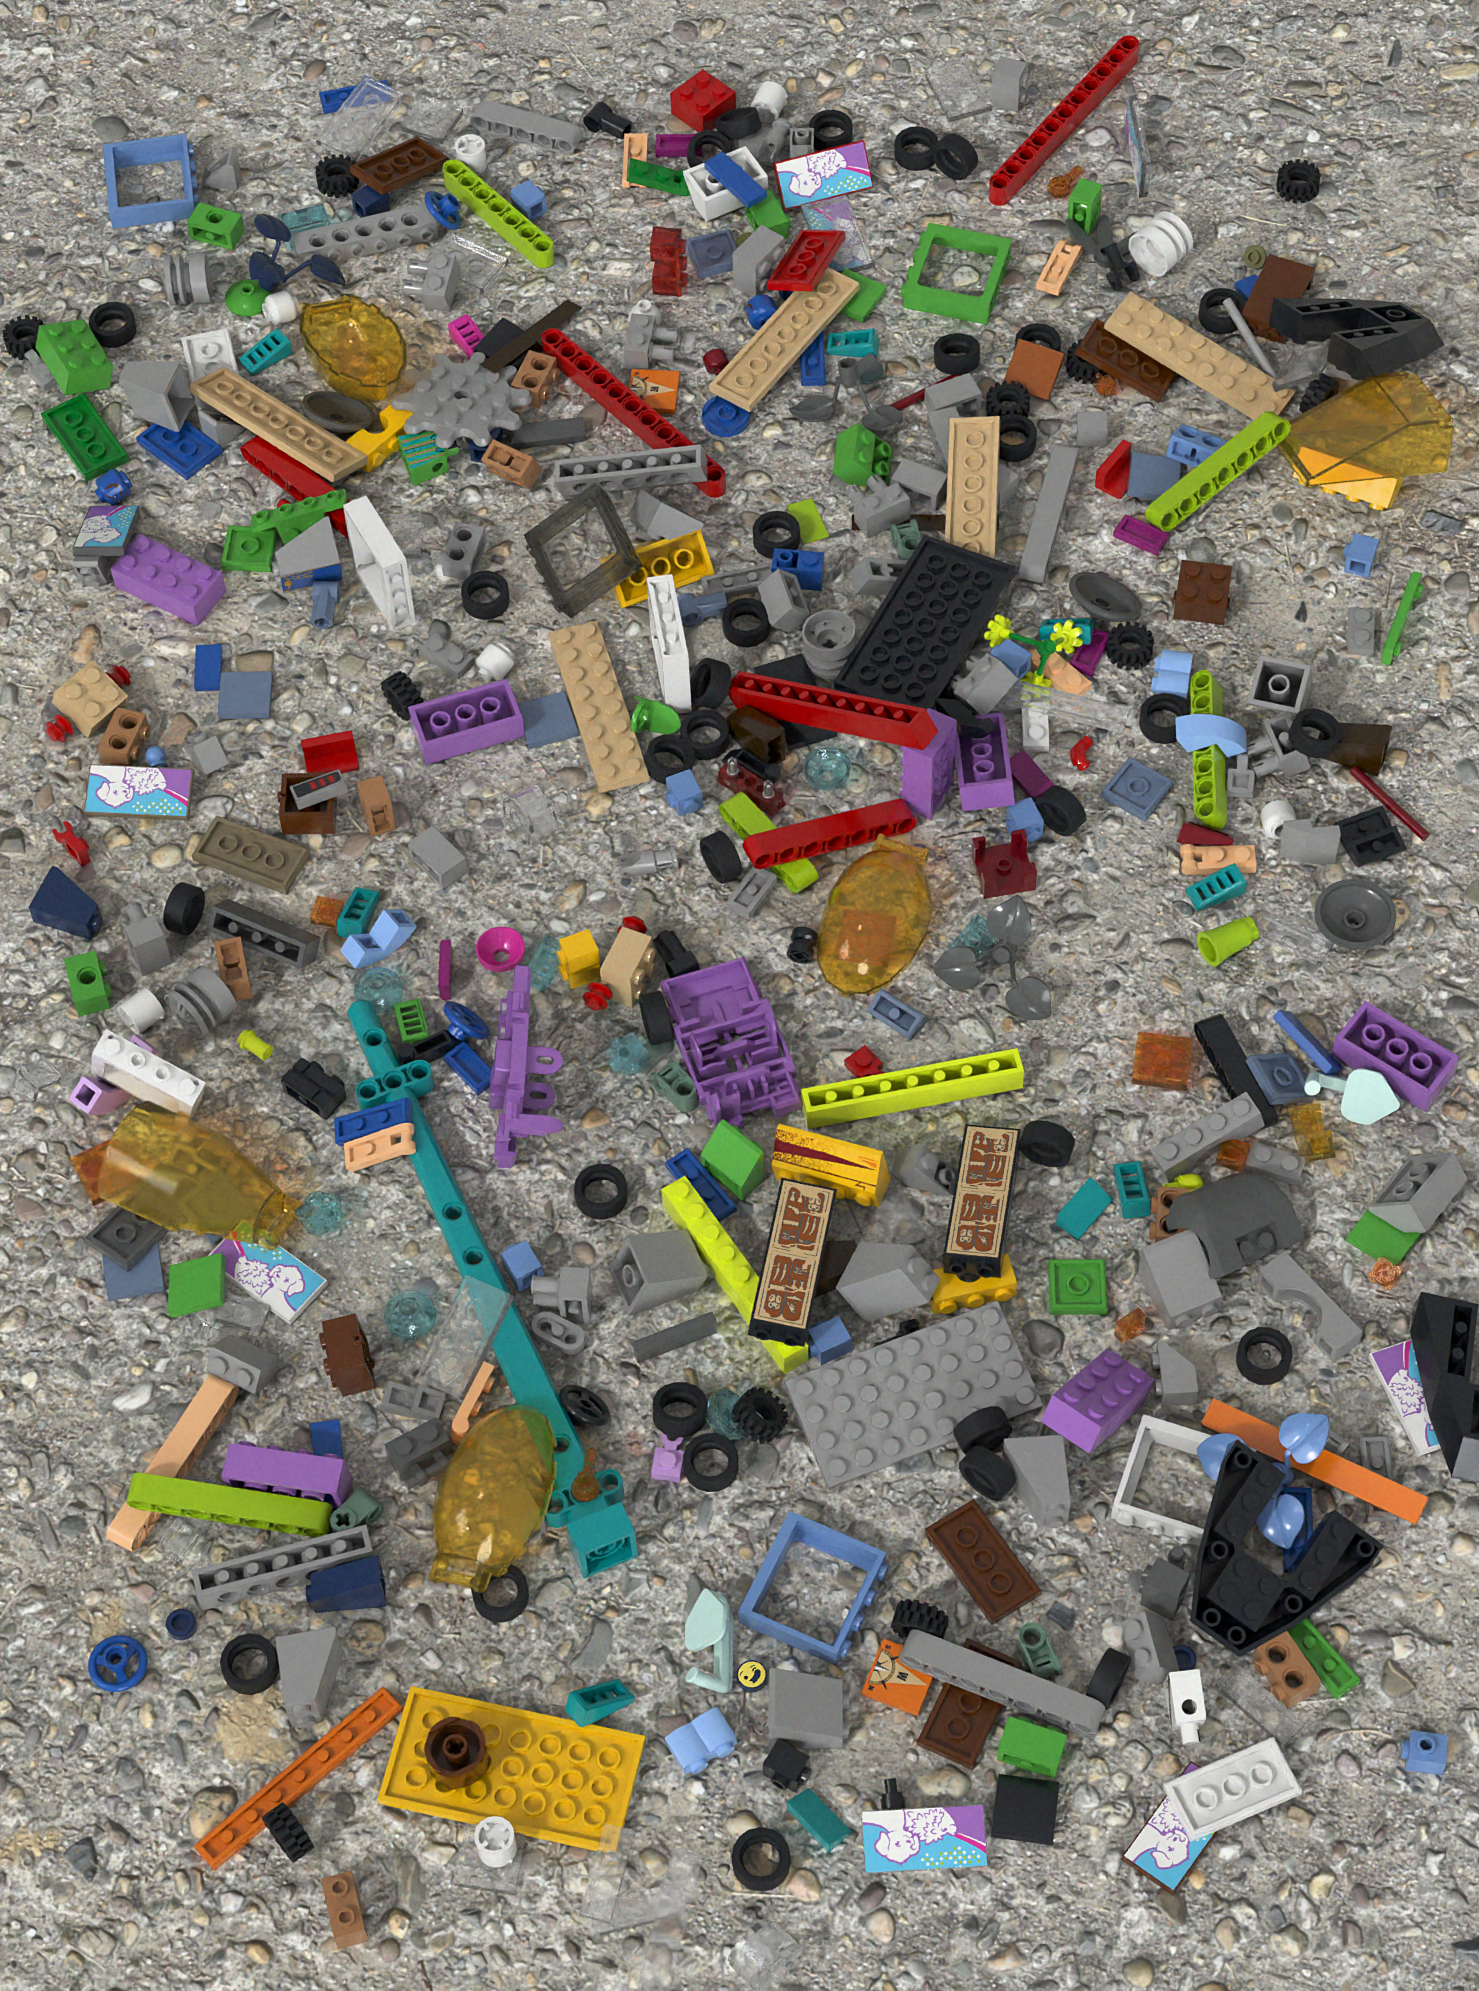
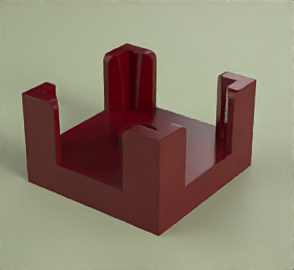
M1025 829L1012 831L1011 843L986 848L985 836L972 838V859L983 899L1036 890L1037 870L1035 863H1030L1028 858Z

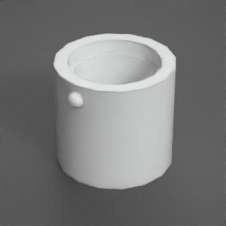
M771 81L763 82L758 88L750 107L757 109L761 122L773 123L779 117L788 95L785 89L778 83Z
M467 134L458 138L455 142L456 160L461 161L476 175H480L487 168L484 140L474 134Z
M146 988L137 990V993L117 1007L123 1021L137 1035H140L165 1016L164 1009L157 998Z
M498 1816L487 1817L482 1820L474 1833L475 1845L481 1861L495 1868L512 1863L516 1855L517 1843L514 1829L510 1822Z

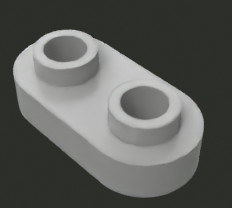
M547 1311L538 1313L532 1320V1333L537 1340L570 1355L576 1354L583 1349L585 1335L580 1326ZM544 1327L551 1328V1330L548 1332L542 1331ZM569 1339L576 1341L573 1344L566 1343Z

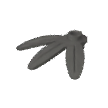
M1107 215L1101 216L1096 229V243L1072 219H1066V227L1074 241L1078 245L1083 246L1084 250L1093 254V259L1099 266L1104 268L1111 267L1105 251H1103V248L1112 244L1113 235L1109 217ZM1136 232L1118 242L1117 245L1122 256L1130 254L1128 247L1129 239Z

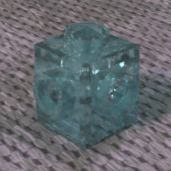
M630 1032L624 1038L619 1036L608 1045L610 1048L606 1051L610 1056L607 1063L616 1074L621 1071L625 1077L629 1074L634 1076L644 1068L643 1063L651 1058L648 1051L633 1032Z
M321 1191L309 1194L304 1199V1203L294 1211L307 1233L319 1237L324 1233L334 1230L339 1225V1221L345 1217L340 1208L342 1206L340 1200L332 1193L329 1194Z

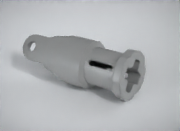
M777 118L773 121L772 130L766 134L756 153V160H759L764 153L771 152L773 153L771 163L775 162L785 145V138L790 135V128H792V125L786 119Z
M675 845L669 849L658 851L648 849L623 854L617 858V862L620 865L633 864L622 867L619 870V874L622 877L655 873L657 869L668 867L679 868Z

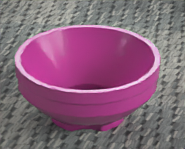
M494 927L485 931L479 937L476 944V954L479 962L486 969L493 972H506L514 969L515 965H519L523 960L525 943L522 936L516 930L509 927ZM499 952L509 954V958L505 962L496 961L494 956Z

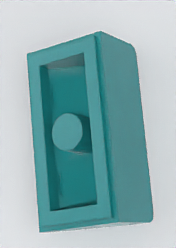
M1045 619L1039 627L1040 641L1050 639L1051 633L1055 632L1053 627L1057 622L1064 626L1066 620H1072L1074 623L1073 629L1075 627L1082 629V634L1077 636L1083 640L1082 644H1090L1094 629V619Z
M1090 1177L1058 1213L1056 1225L1079 1240L1109 1206L1112 1198Z
M810 1788L791 1798L786 1803L788 1812L828 1853L851 1833V1830Z

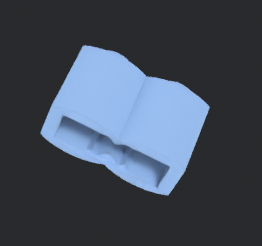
M1162 649L1161 657L1156 656L1154 672L1159 673L1158 677L1153 676L1151 692H1156V694H1173L1186 703L1193 653Z
M715 1707L665 1737V1742L681 1770L686 1775L691 1772L697 1774L703 1771L708 1766V1761L717 1756L719 1758L728 1756L735 1749L734 1746L737 1744V1739L718 1707Z

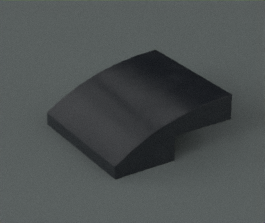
M502 317L474 347V351L485 354L488 359L523 333L524 330ZM536 342L506 366H514L518 371L529 350L541 353L543 347Z
M1383 805L1340 820L1333 825H1339L1341 833L1340 842L1358 868L1401 853L1407 849L1397 826L1392 827Z
M998 1774L991 1837L1053 1846L1060 1782Z

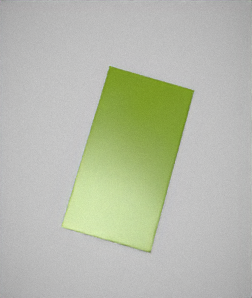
M812 498L786 505L789 513L799 523L800 537L803 544L829 537Z

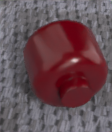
M720 348L712 349L703 356V362L709 374L718 376L729 364L726 352Z

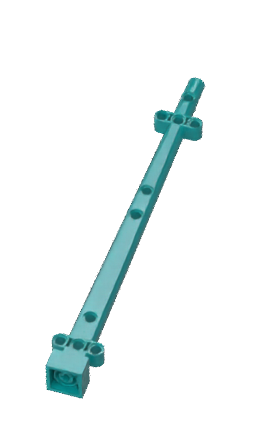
M355 1001L348 1009L347 1016L373 1073V1077L359 1082L356 1086L355 1091L359 1109H368L406 1097L411 1100L412 1122L415 1132L412 1135V1141L416 1144V1152L408 1156L553 1486L554 1491L546 1494L541 1503L546 1524L552 1528L566 1526L570 1550L583 1579L638 1557L635 1531L621 1503L624 1498L622 1476L614 1469H606L596 1473L417 1099L428 1094L434 1088L431 1065L425 1060H415L401 1066L371 1002ZM455 1216H458V1217H459L458 1219H455V1220L450 1219V1218L455 1217ZM474 1261H480V1263L476 1265L470 1264ZM557 1448H567L564 1452H555ZM611 1484L617 1486L613 1490L604 1489L605 1486ZM580 1496L590 1497L586 1501L577 1500ZM553 1507L562 1508L561 1511L556 1513L549 1511Z

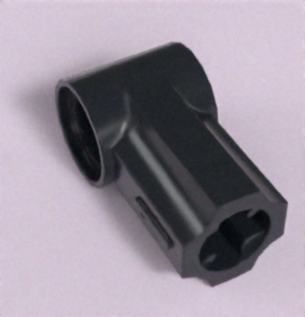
M597 102L583 118L585 126L590 131L598 133L602 130L621 140L624 139V134H630L633 128L632 121L613 113L612 109L604 102Z
M664 930L653 940V945L664 960L670 978L700 970L694 954L690 950L686 951L673 930Z

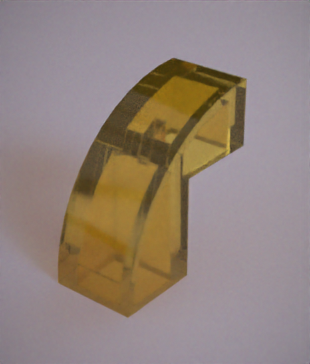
M1320 1103L1288 1108L1292 1130L1302 1157L1307 1162L1336 1158L1332 1130L1324 1131Z

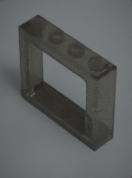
M596 483L524 534L528 543L526 549L535 558L536 563L534 566L538 573L543 576L545 580L543 585L554 599L552 600V605L559 613L563 612L570 618L577 615L643 567L608 493ZM596 507L617 550L616 554L569 589L563 591L543 549V545Z

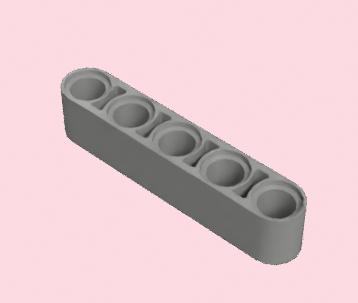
M482 100L470 118L471 125L478 131L564 155H572L583 137L582 130L572 123L488 100Z

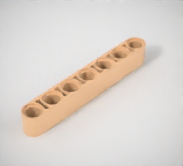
M214 1374L209 1375L144 1473L185 1479L234 1404L239 1393V1386ZM125 1501L111 1522L106 1537L113 1543L131 1552H135L141 1546L162 1513L134 1509L129 1507Z

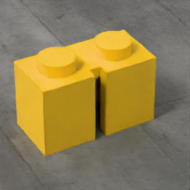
M589 929L558 939L560 950L556 951V955L560 963L558 966L559 974L563 981H568L571 990L601 979L599 949Z

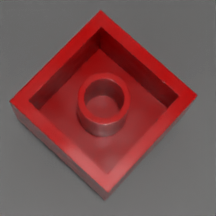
M704 69L670 93L671 114L698 133L704 130H713L716 128L715 120L717 117L736 109V92Z

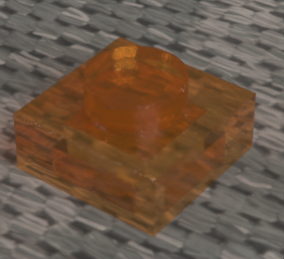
M317 896L309 917L312 924L337 928L336 921L344 908L343 901Z
M1235 1139L1222 1142L1215 1165L1242 1172L1251 1144Z
M1139 1307L1116 1322L1114 1335L1120 1343L1129 1338L1133 1340L1143 1332L1146 1315Z

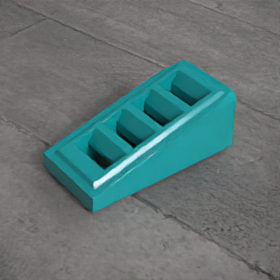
M277 328L239 358V362L254 376L293 354L291 343ZM254 359L257 363L254 365L251 360Z
M875 328L831 333L828 336L826 353L827 355L863 358L872 352L876 358L878 357L880 340Z
M1233 863L1185 889V892L1197 912L1244 894L1247 882L1237 865ZM1220 883H1222L1225 887L1223 890L1219 885ZM1210 887H1212L1215 894L1212 895V893L1209 890ZM1202 891L1206 899L1202 900L1198 892Z
M359 887L354 888L336 921L337 932L340 937L348 938L349 935L366 934L381 896L379 891ZM358 899H360V900H365V901H369V902H368V903H366V902H361V901H358Z
M1141 1161L1113 1164L1122 1217L1129 1219L1149 1216L1150 1199ZM1137 1174V1176L1122 1177L1121 1175Z
M619 1679L569 1692L565 1710L579 1727H584L633 1703L635 1696Z

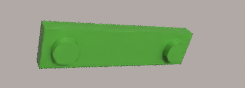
M1413 571L1410 575L1383 648L1381 658L1383 664L1391 665L1393 657H1399L1403 644L1400 641L1415 598L1420 600L1424 585L1420 584L1422 573Z

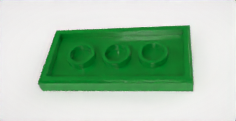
M84 393L41 413L42 420L86 482L130 461L127 452Z

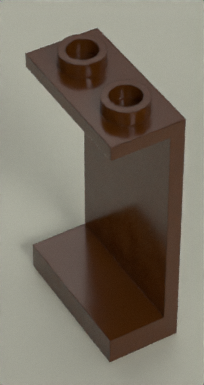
M1269 254L1241 313L1253 335L1272 342L1285 344L1287 336L1279 334L1276 329L1269 326L1273 298H1302L1306 289L1310 290L1312 287L1315 267Z

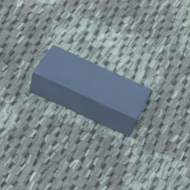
M881 988L866 1012L910 1040L929 1018Z

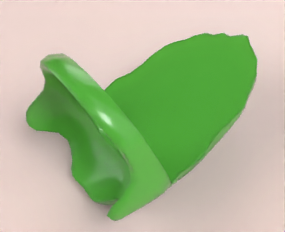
M638 696L634 697L639 700L634 710L630 727L631 731L635 732V734L642 733L644 730L671 734L679 730L681 719L674 709L658 701Z

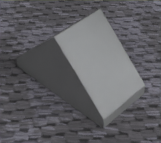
M231 147L205 168L202 187L209 189H238L241 170L236 148Z
M200 411L199 413L202 432L222 446V448L246 430L244 426L223 413Z

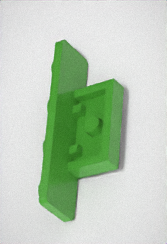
M345 489L332 490L321 496L308 497L303 501L293 504H283L279 508L268 511H259L251 516V530L255 533L276 527L284 545H286L319 520L327 517L325 512L343 508V505L347 504V492Z

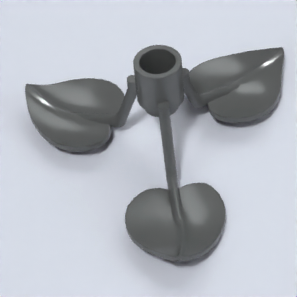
M872 352L859 361L854 358H845L838 362L840 376L835 377L836 385L832 400L826 396L816 395L806 398L796 406L789 408L790 413L794 417L805 422L826 420L834 414L832 406L836 404L840 384L842 383L846 388L858 387L866 410L869 413L862 418V425L873 432L885 431L901 424L903 421L902 414L892 406L881 405L873 410L869 405L861 384H873L884 376L883 367L875 359Z
M1015 895L995 906L988 914L986 920L988 931L994 938L998 939L993 951H990L981 960L976 961V954L972 948L966 946L951 948L939 957L934 966V973L949 986L959 990H966L974 987L980 979L981 972L977 966L983 965L991 958H994L1001 964L1009 963L1011 982L1014 988L1008 990L1005 995L1008 1008L1015 1015L1024 1019H1046L1052 1014L1051 994L1046 983L1032 976L1022 978L1019 984L1016 980V960L1013 957L1017 951V945L1023 944L1029 938L1032 927L1029 911L1019 895Z

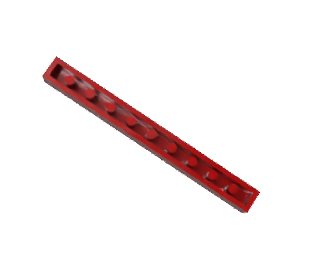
M738 671L733 677L728 696L736 709H741L748 704L770 718L924 750L938 733V729L925 708Z

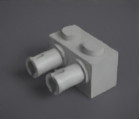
M433 252L429 261L409 259L407 264L408 274L426 275V278L423 282L404 279L401 286L402 294L422 296L427 309L450 311L461 274V268L456 255Z
M632 313L623 349L625 369L649 370L652 359L673 362L675 346L657 345L655 343L656 341L678 343L679 328L658 326L655 316Z
M874 474V477L871 476L867 480V486L874 492L873 494L866 496L857 484H853L855 490L852 486H849L845 491V495L854 504L855 523L867 539L889 529L891 524L897 525L910 519L909 496L897 482L888 486L879 474Z
M777 569L758 586L762 597L761 601L768 614V621L774 628L790 633L796 626H803L807 618L814 614L809 613L808 610L811 604L810 595L802 593L796 575Z
M988 653L981 659L975 655L969 657L974 662L966 661V668L970 671L968 676L963 678L960 675H955L953 678L957 682L952 680L949 685L950 689L954 691L953 693L977 715L988 714L1018 680L1000 660Z
M1284 713L1264 721L1265 736L1246 743V753L1249 759L1269 750L1273 752V756L1251 763L1257 779L1277 770L1283 771L1285 778L1310 769L1307 756L1298 752L1289 740L1288 731L1292 725L1289 713Z
M140 902L128 904L125 912L130 918V923L124 927L132 957L142 976L172 964L169 953L173 952V948L168 939L169 934L164 923L158 924L154 915L147 917Z
M571 1265L569 1267H561L558 1277L532 1275L531 1294H533V1307H558L560 1317L574 1324L590 1325L593 1299L590 1268Z

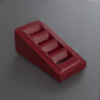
M1187 820L1182 821L1176 842L1183 844L1226 846L1232 845L1234 841L1232 835Z

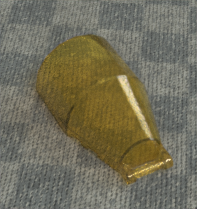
M149 1100L136 1105L124 1117L107 1146L98 1174L99 1197L166 1229L179 1231V1228L196 1231V1234L204 1236L205 1232L222 1235L223 1239L254 1243L271 1251L278 1247L280 1244L279 1239L295 1218L300 1217L306 1209L302 1202L286 1195L226 1135ZM282 1211L286 1212L271 1233L267 1230Z

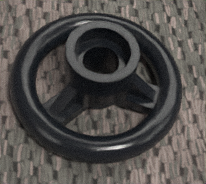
M572 1384L561 1388L559 1398L567 1410L573 1425L578 1427H584L586 1424L604 1426L609 1422L610 1411L604 1401L595 1393L584 1387ZM568 1394H578L579 1399L570 1400ZM592 1403L600 1410V1412L593 1407Z

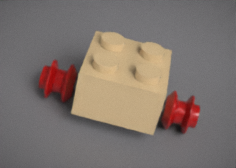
M93 660L87 663L54 692L52 703L65 717L56 714L54 716L55 723L47 722V735L53 741L63 743L65 742V734L73 735L72 724H74L87 738L92 736L112 718L117 707H125L128 695L123 691L121 685L129 686L131 684L129 679L131 675L128 670L123 666L113 665V673L110 674L104 672Z
M630 916L623 918L622 924L624 926H620L617 929L618 935L600 968L601 981L589 983L588 990L590 992H585L582 996L588 1008L595 1011L605 1010L608 1007L606 1000L633 1008L636 1000H639V996L644 994L645 983L648 978L651 979L654 976L657 964L654 963L655 949L653 948L652 937L645 935L647 927L639 917Z

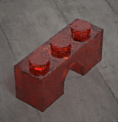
M653 227L650 240L651 261L655 262L652 274L653 295L681 297L683 287H687L688 273H684L687 269V256H683L686 253V239H682V229Z

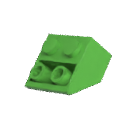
M858 422L837 435L833 473L849 485L857 484L868 487L867 480L871 476L874 477V474H879L889 486L893 447Z
M722 1119L701 1153V1164L714 1179L743 1201L765 1180L764 1150L756 1141L747 1139L736 1125H730Z

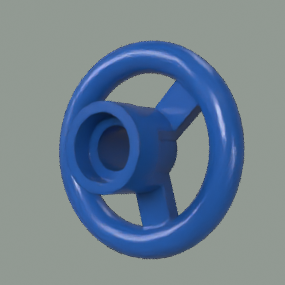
M429 191L425 194L424 200L427 209L442 226L450 230H457L461 227L462 221L457 211L460 208V203L452 194L447 193L444 196L436 191ZM447 216L453 217L454 223L448 221Z
M453 1001L444 1004V1012L451 1021L447 1029L454 1037L461 1041H465L468 1036L481 1040L488 1038L489 1029L487 1025L472 1010Z
M115 1635L108 1637L98 1643L90 1654L88 1660L90 1678L99 1688L105 1691H126L139 1683L147 1670L148 1657L146 1650L139 1641L130 1636ZM116 1644L128 1645V1647L124 1649L122 1646ZM137 1653L139 1658L138 1668L135 1674L127 1680L125 1673L127 1662ZM121 1659L118 1664H112L114 1660ZM97 1665L105 1666L115 1672L118 1683L104 1680L98 1673Z

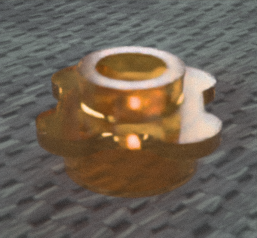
M1096 373L1097 380L1093 383L1094 388L1105 397H1108L1110 394L1116 395L1117 392L1114 389L1115 381L1106 374L1102 376L1100 373Z
M1379 1257L1376 1260L1373 1271L1368 1273V1279L1372 1283L1377 1282L1381 1284L1385 1290H1391L1394 1287L1396 1277L1402 1274V1269L1400 1265H1393L1385 1257ZM1384 1271L1388 1272L1386 1276L1382 1275Z

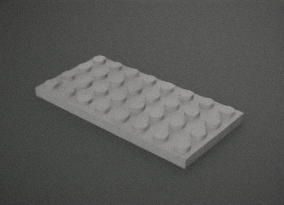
M998 1301L784 1382L828 1490L955 1442L954 1429L957 1424L968 1415L982 1408L999 1406L1005 1412L1008 1420H1012L1043 1407V1403Z

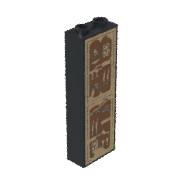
M965 1124L943 1253L944 1273L1001 1278L1020 1157L1019 1142L1021 1139V1129Z
M781 1178L748 1335L760 1340L783 1342L788 1346H805L837 1189Z

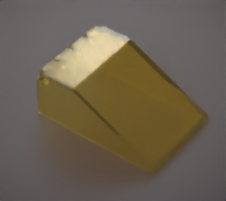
M1407 371L1384 373L1378 376L1367 377L1365 380L1356 383L1290 420L1291 428L1288 436L1276 447L1306 487L1445 472L1448 466L1454 432L1453 425H1450L1453 422V418L1416 373L1409 374Z

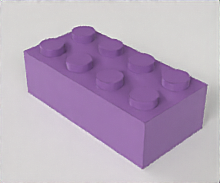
M141 534L136 537L126 549L125 554L120 556L110 568L116 588L196 626L203 621L226 593L222 572Z
M508 679L408 707L411 727L425 765L525 736L523 718Z
M928 708L926 711L938 729V733L924 750L901 746V750L904 753L901 760L903 772L900 780L903 781L900 796L906 801L912 812L931 819L954 783L957 720Z
M1004 713L975 716L979 721L990 718L994 724L995 732L983 738L961 737L956 732L955 755L962 811L1015 805Z
M1367 1001L1361 1005L1337 1035L1332 1051V1056L1353 1069L1364 1068L1381 1073L1393 1092L1424 1112L1429 1109L1455 1075L1460 1058Z
M1106 1348L1052 1395L1041 1422L1090 1454L1143 1406L1155 1379L1147 1375L1142 1369L1122 1359L1119 1354L1111 1352Z
M240 1441L239 1444L229 1443L221 1476L227 1486L322 1502L324 1501L325 1494H332L335 1501L326 1503L331 1504L333 1510H337L349 1498L353 1477L344 1459L338 1455L325 1454L324 1457L316 1456L312 1452L298 1449L296 1452H289L275 1445L261 1448L247 1441Z

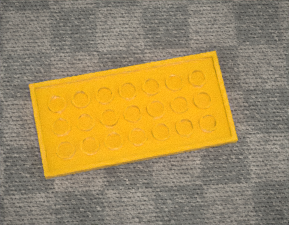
M410 1686L377 1800L378 1804L478 1825L487 1817H503L510 1822L515 1834L617 1855L646 1737L592 1724L579 1727L575 1721ZM448 1717H460V1719L475 1722L483 1731L489 1754L486 1773L474 1784L454 1790L445 1788L444 1785L434 1779L429 1771L424 1752L425 1743L431 1728L437 1722Z

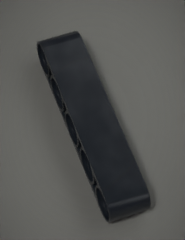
M1217 1014L1195 1022L1194 1031L1230 1099L1233 1100L1244 1092L1248 1093L1261 1112L1265 1125L1257 1131L1278 1124L1276 1109L1274 1105L1269 1104L1247 1065V1057L1224 1016Z

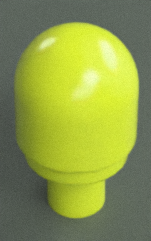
M1189 1173L1175 1177L1174 1182L1165 1183L1164 1187L1195 1189L1203 1185V1180L1199 1175Z

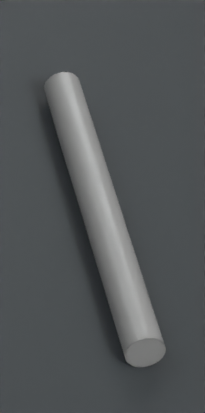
M1232 299L1224 300L1223 305L1263 371L1275 380H1278V374Z

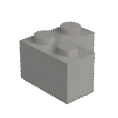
M763 225L751 234L732 253L733 286L751 297L767 292V281L771 277L770 268L777 261H781L785 255V238Z

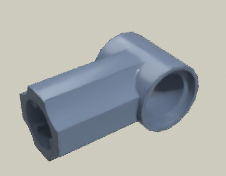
M313 581L311 624L318 629H328V627L333 626L336 604L340 603L341 597L339 581Z
M723 591L696 596L693 593H684L677 597L682 625L685 627L699 624L702 618L723 614L727 607V600Z

